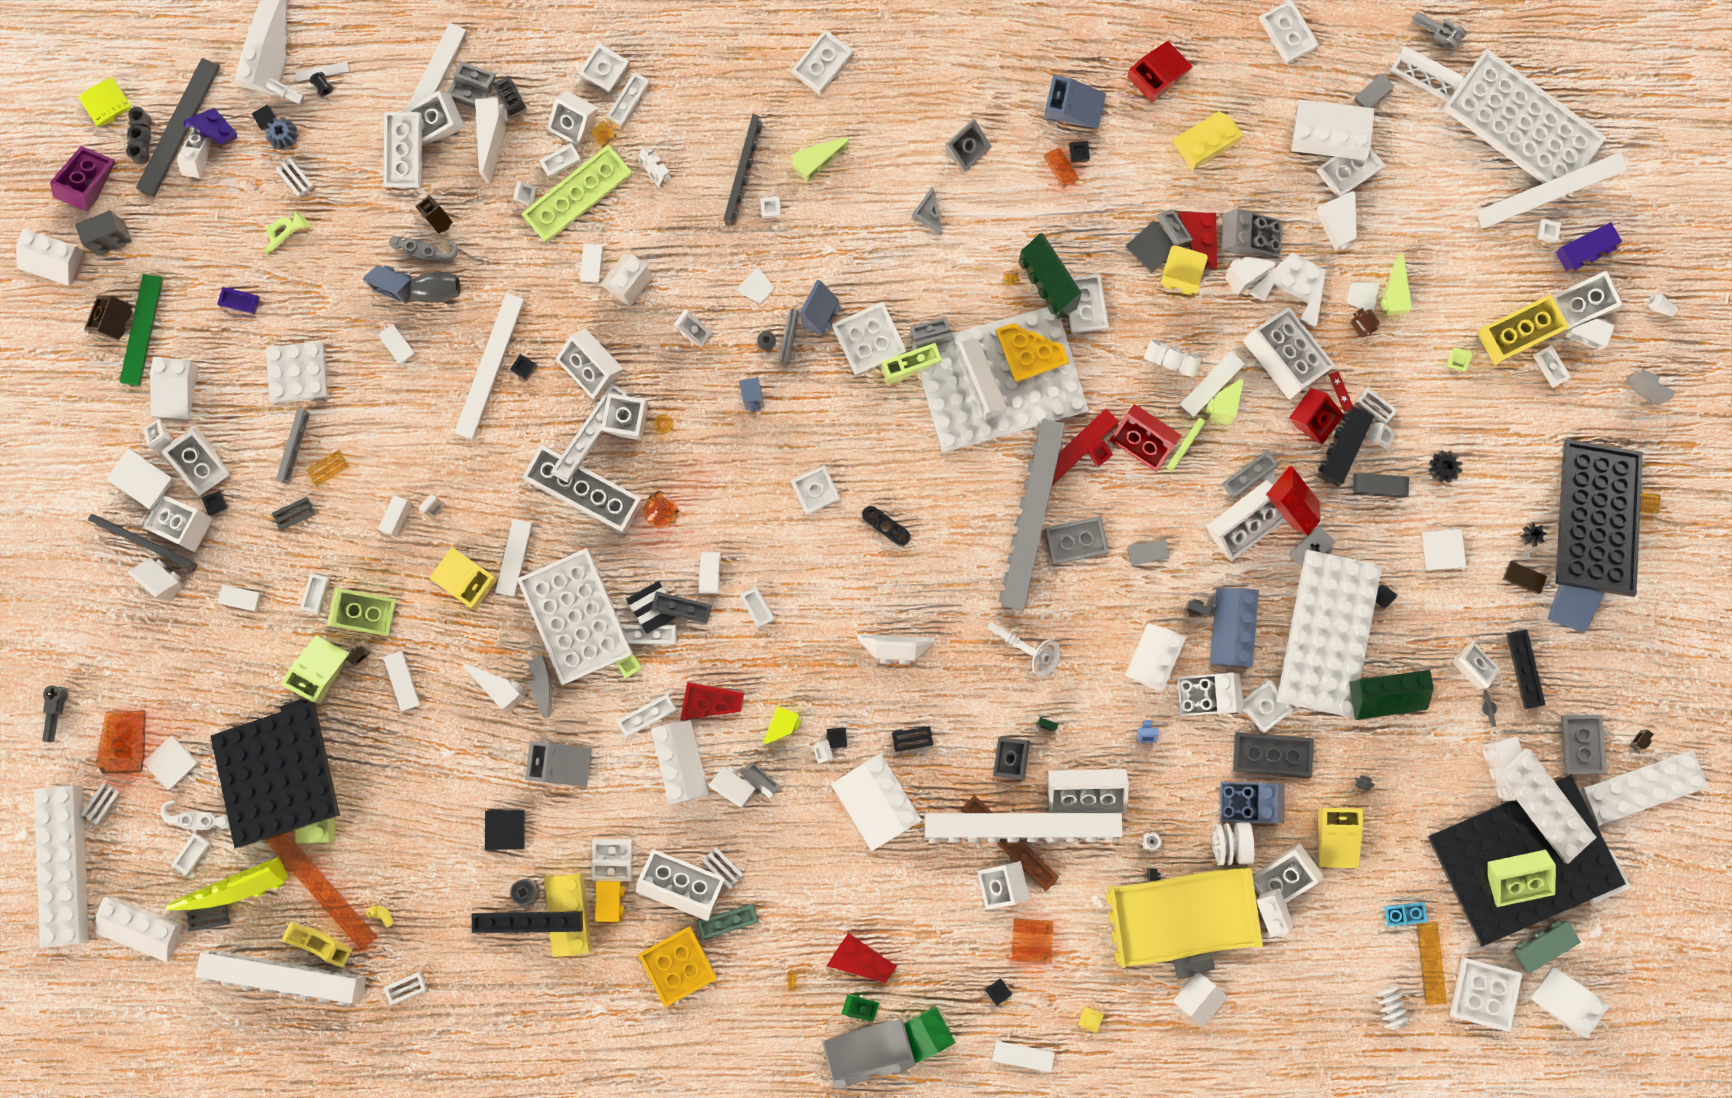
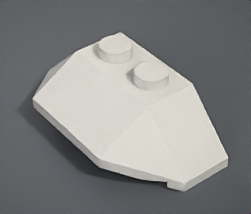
M858 634V641L876 660H880L881 664H891L892 661H899L901 665H911V662H915L935 643V638Z

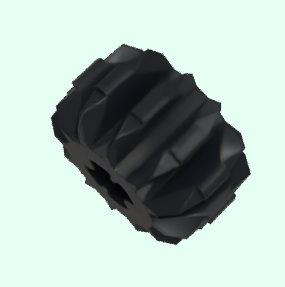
M1442 450L1439 452V455L1434 454L1432 456L1434 460L1429 461V464L1433 466L1429 468V472L1435 473L1432 478L1439 477V482L1441 483L1444 480L1450 483L1452 479L1458 478L1457 473L1462 472V469L1458 467L1462 465V462L1456 461L1459 455L1452 457V451L1445 453ZM1445 464L1448 466L1446 470L1443 468Z

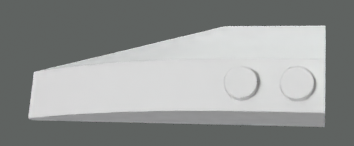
M260 0L251 22L235 75L236 82L242 88L277 95V93L267 89L266 85L270 78L281 83L287 61V0Z

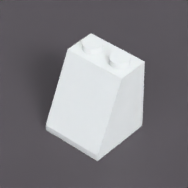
M627 254L619 259L600 285L625 304L631 306L653 277L647 264L635 255Z

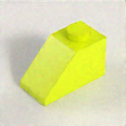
M777 706L763 743L771 744L793 734L794 730L798 731L802 721L799 719L800 715Z

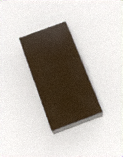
M1513 561L1509 562L1503 576V580L1538 595L1541 594L1547 579L1546 575Z

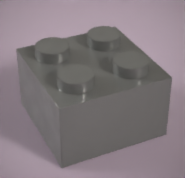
M111 210L75 224L82 245L96 255H105L112 249L123 248L127 243L132 242L125 221Z

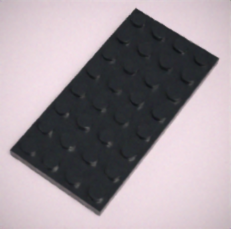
M1568 439L1564 441L1555 584L1629 597L1637 595L1643 452Z

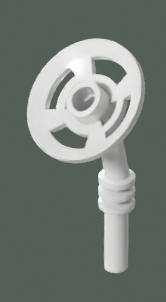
M991 621L988 624L987 628L1004 638L1006 643L1009 642L1008 644H1012L1013 647L1016 646L1033 656L1032 669L1035 675L1039 677L1048 676L1057 666L1060 658V647L1056 641L1047 640L1036 650L1021 641L1020 637L1016 638V635H1012V632L1008 633Z

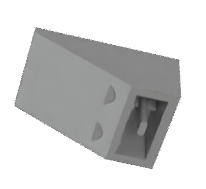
M1239 208L1226 212L1223 216L1221 250L1236 254L1280 257L1283 220Z
M530 741L525 780L587 787L592 748Z

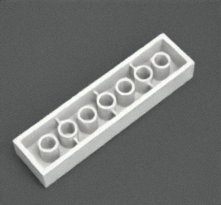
M72 785L34 789L40 948L89 943L84 816L81 815L83 812L82 786Z
M216 950L200 953L195 977L202 978V982L214 983V981H221V985L225 986L240 984V988L253 989L254 987L260 988L261 992L267 993L280 991L279 994L284 996L299 994V998L302 999L317 997L320 1002L330 1003V1001H338V1005L350 1006V1004H355V1002L362 1000L367 977Z

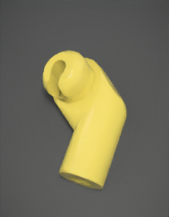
M374 905L367 909V916L369 918L382 919L386 928L395 924L386 907Z

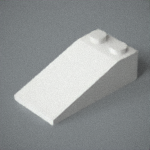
M498 98L475 99L479 172L487 184L491 183L506 130V122H508V112L505 111L504 104H501Z

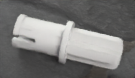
M272 78L267 82V89L281 95L283 99L287 98L299 106L301 105L305 97L304 94L290 88V85L286 86Z

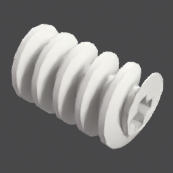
M1400 985L1381 988V991L1377 993V996L1383 997L1378 1003L1385 1005L1380 1011L1387 1013L1382 1019L1389 1021L1388 1024L1384 1025L1385 1028L1399 1029L1410 1026L1409 1024H1404L1409 1020L1408 1017L1402 1016L1407 1010L1400 1008L1405 1002L1398 1000L1403 994L1396 992L1401 988Z

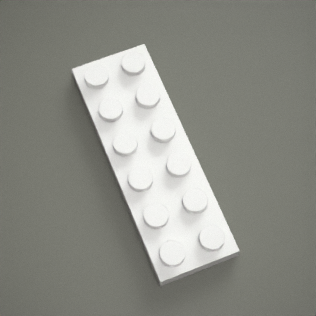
M1524 749L1497 774L1563 862L1567 864L1571 862L1596 838L1530 749Z
M1690 750L1583 787L1582 791L1596 825H1602L1708 788L1694 750Z

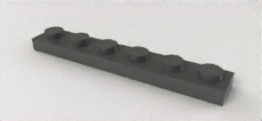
M752 114L724 216L725 225L733 226V222L737 221L739 216L738 204L743 201V186H747L749 179L747 171L748 168H752L754 160L752 153L757 150V135L761 134L763 128L759 115Z

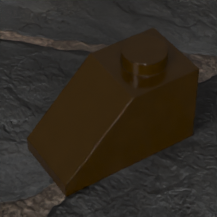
M430 195L415 206L438 234L448 230L453 223Z

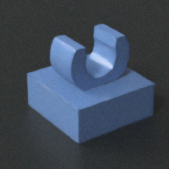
M1143 720L1142 728H1138L1137 743L1157 742L1159 736L1158 728H1152L1151 720Z

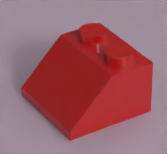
M1310 388L1289 419L1300 431L1323 445L1342 418L1343 413L1328 393Z

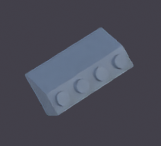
M1216 588V608L1214 610L1210 665L1246 669L1253 667L1259 590Z

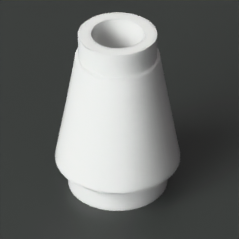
M1661 293L1652 294L1647 301V306L1650 310L1669 317H1673L1678 310V307Z

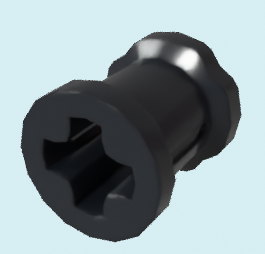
M317 72L310 77L309 81L318 90L317 94L320 97L327 96L333 91V86L328 84L323 72Z

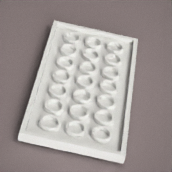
M1489 49L1483 51L1443 108L1444 111L1541 183H1546L1587 166L1607 138Z
M1312 550L1305 551L1276 702L1353 718L1354 708L1349 682L1361 679L1382 565Z

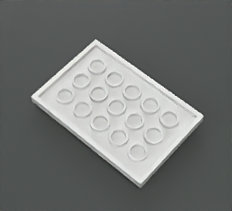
M589 548L517 579L561 685H565L633 655Z

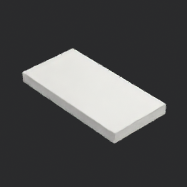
M384 111L383 187L421 188L422 113Z

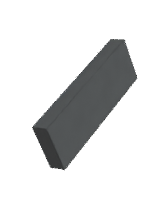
M656 591L651 611L707 625L712 605Z

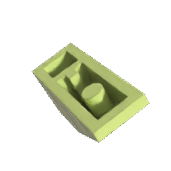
M845 137L805 148L802 152L798 151L793 156L792 165L808 182L849 147V140Z
M1400 254L1395 259L1380 301V307L1384 311L1385 316L1407 314L1412 309L1404 254Z
M936 343L882 361L881 369L887 385H890L941 362L942 358Z

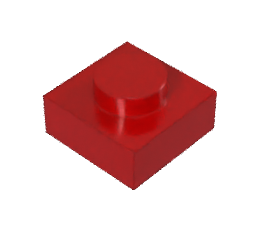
M1101 439L1087 450L1093 463L1098 467L1113 455L1105 441Z

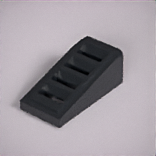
M510 76L493 83L510 116L527 108ZM509 82V85L499 89V86ZM510 88L513 89V90H511V91H509V92H507V93H505V94H502V92H504V91H506V90H508V89H510ZM515 93V96L505 100L506 97ZM516 99L519 100V101H517V102H515V103H513V104H511V105H508V103H510V102H512V101H514V100H516Z

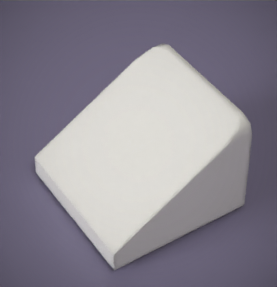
M1375 422L1367 439L1388 449L1396 432L1385 423Z

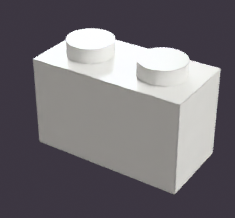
M1280 888L1261 893L1256 901L1270 937L1289 933L1294 923Z

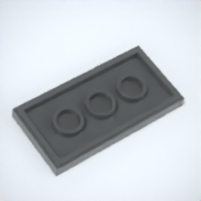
M1235 732L1233 771L1312 777L1314 738Z

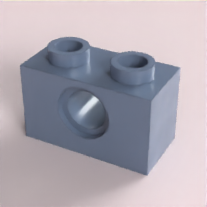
M759 378L740 380L742 399L746 411H760L761 408H764V401Z

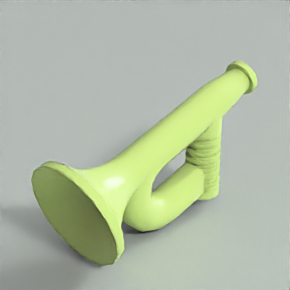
M296 210L294 211L293 221L286 217L278 219L273 225L266 226L271 243L263 249L264 252L269 255L271 251L276 249L296 230L301 228L310 229L311 225ZM283 225H286V229L277 237L275 232Z

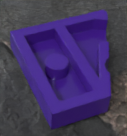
M215 108L184 120L183 125L189 128L191 126L199 130L200 135L211 138L220 145L237 139L235 130Z

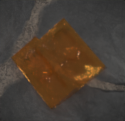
M1014 918L1011 961L1051 963L1053 921Z

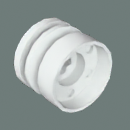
M1235 823L1233 832L1229 824H1224L1223 828L1221 824H1214L1212 848L1217 865H1224L1225 860L1227 865H1232L1234 856L1238 864H1253L1254 838L1250 823Z

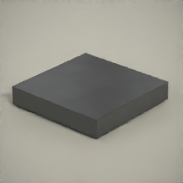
M1153 220L1126 245V248L1152 274L1168 259L1170 249L1174 244L1169 236Z

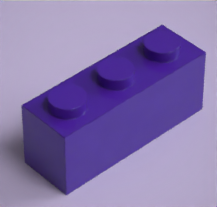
M1612 222L1562 246L1555 253L1566 271L1572 268L1576 271L1585 266V262L1590 261L1592 263L1600 259L1601 254L1606 252L1608 255L1618 249L1617 246L1622 240Z

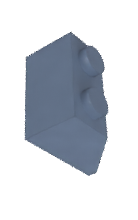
M376 265L364 276L363 281L372 290L407 304L411 295L410 283L412 277L404 272L398 274L394 272L395 269L384 265V267Z

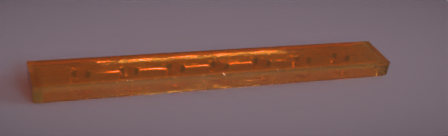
M287 833L265 840L361 951L378 937Z

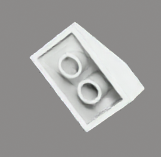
M437 91L403 111L422 113V146L448 137L465 127L451 94L443 91Z
M1607 271L1552 296L1569 326L1567 330L1625 308Z
M153 357L150 372L152 417L190 421L198 371L197 364L190 360Z
M196 425L164 446L161 451L198 496L230 475L207 438Z
M163 495L151 511L143 528L195 552L213 518Z
M468 664L464 666L504 711L510 712L527 697L523 693L526 690L519 682H512Z
M1298 843L1253 875L1254 889L1260 896L1263 892L1280 888L1285 903L1319 883L1323 874L1302 845Z
M1555 967L1550 969L1530 997L1532 1001L1567 1028L1584 1038H1588L1610 1007L1595 994Z

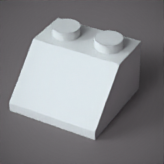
M566 90L555 98L547 130L576 146H580L594 123L598 107Z
M1247 256L1242 260L1238 258L1230 264L1231 267L1227 269L1228 273L1225 279L1236 294L1239 295L1266 277L1275 266L1274 261Z
M608 393L601 431L622 438L642 441L648 402L646 399Z
M149 558L127 572L154 597L169 602L185 585L181 581L182 577L175 571L170 572L166 568L168 565L161 559Z
M731 766L728 768L722 767L708 786L740 808H744L757 788L748 779H742L737 776L739 772Z
M1021 861L977 871L986 910L1015 905L1030 900Z

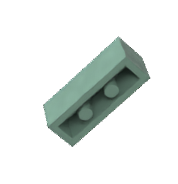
M1556 920L1549 924L1550 928L1545 931L1543 929L1533 934V938L1527 941L1525 939L1516 944V948L1512 952L1524 971L1531 973L1581 943L1568 921Z

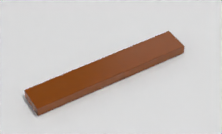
M975 795L961 808L964 813H993ZM1000 839V842L996 843L1015 862L1021 861L1022 869L1044 891H1047L1059 878L1021 839L1017 843H1009L1007 839Z

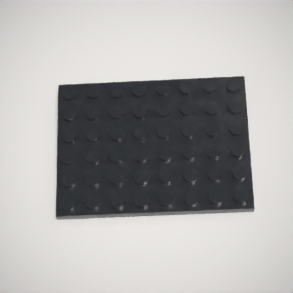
M1571 775L1559 779L1555 783L1596 838L1568 864L1563 862L1517 800L1508 801L1427 836L1480 947L1626 885ZM1546 850L1556 865L1555 895L1497 907L1488 879V862Z

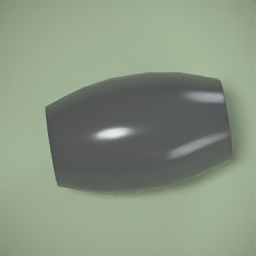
M446 272L422 274L411 279L410 283L413 299L425 303L449 301L460 296L461 293L459 277Z

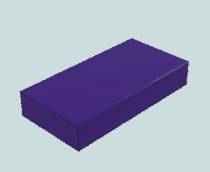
M222 287L217 305L255 315L260 297Z

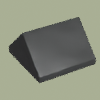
M998 737L993 776L1025 780L1030 741Z

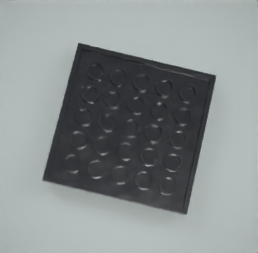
M308 702L210 736L234 849L340 816L315 702Z

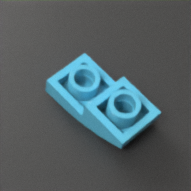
M1425 902L1384 906L1387 927L1427 922Z

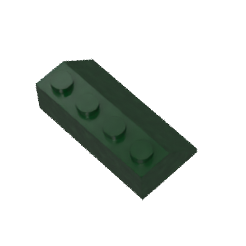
M1040 233L1021 250L1018 261L1021 268L1027 271L1030 282L1038 288L1039 296L1047 302L1050 313L1055 314L1057 319L1077 310L1082 292L1044 234Z
M1430 670L1358 679L1349 682L1355 720L1428 710L1434 690Z

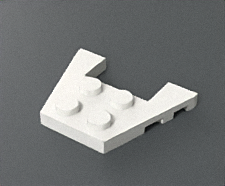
M1292 252L1261 280L1249 294L1264 302L1273 285L1308 303L1300 321L1315 328L1318 321L1326 270Z

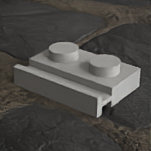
M946 317L910 327L917 349L933 343L938 345L954 340Z

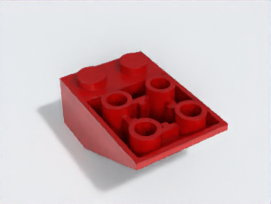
M1166 41L1135 63L1129 69L1127 78L1153 103L1189 72L1193 66L1169 41Z

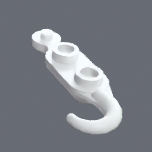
M174 800L165 802L160 810L164 821L178 825L183 829L210 830L216 825L222 829L230 827L227 815L216 818L215 815L209 812H184L176 816H170L167 814V807L174 804Z

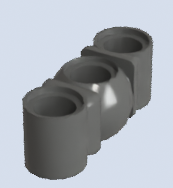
M133 107L128 113V118L130 119L128 124L130 127L126 133L128 140L126 154L135 163L141 165L145 164L150 157L148 144L151 140L149 130H151L152 120L150 115L141 107Z

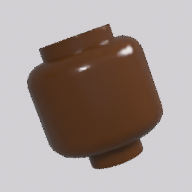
M1361 308L1353 313L1354 318L1351 319L1350 323L1359 336L1364 335L1366 337L1378 330L1379 320L1372 309L1364 311Z

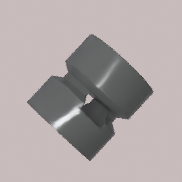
M532 879L519 880L511 887V899L517 905L532 904L540 896V887Z

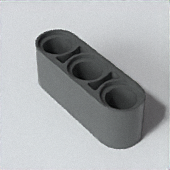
M1355 473L1353 475V494L1396 498L1409 497V477Z

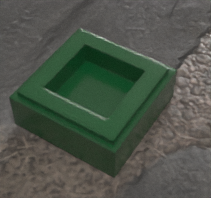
M1040 717L1037 726L1054 732L1057 730L1058 723Z

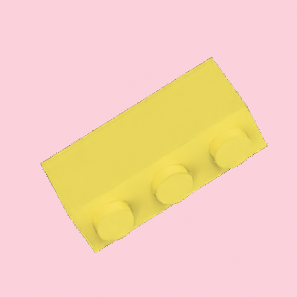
M1218 111L1172 141L1193 171L1239 143L1243 134L1233 119Z

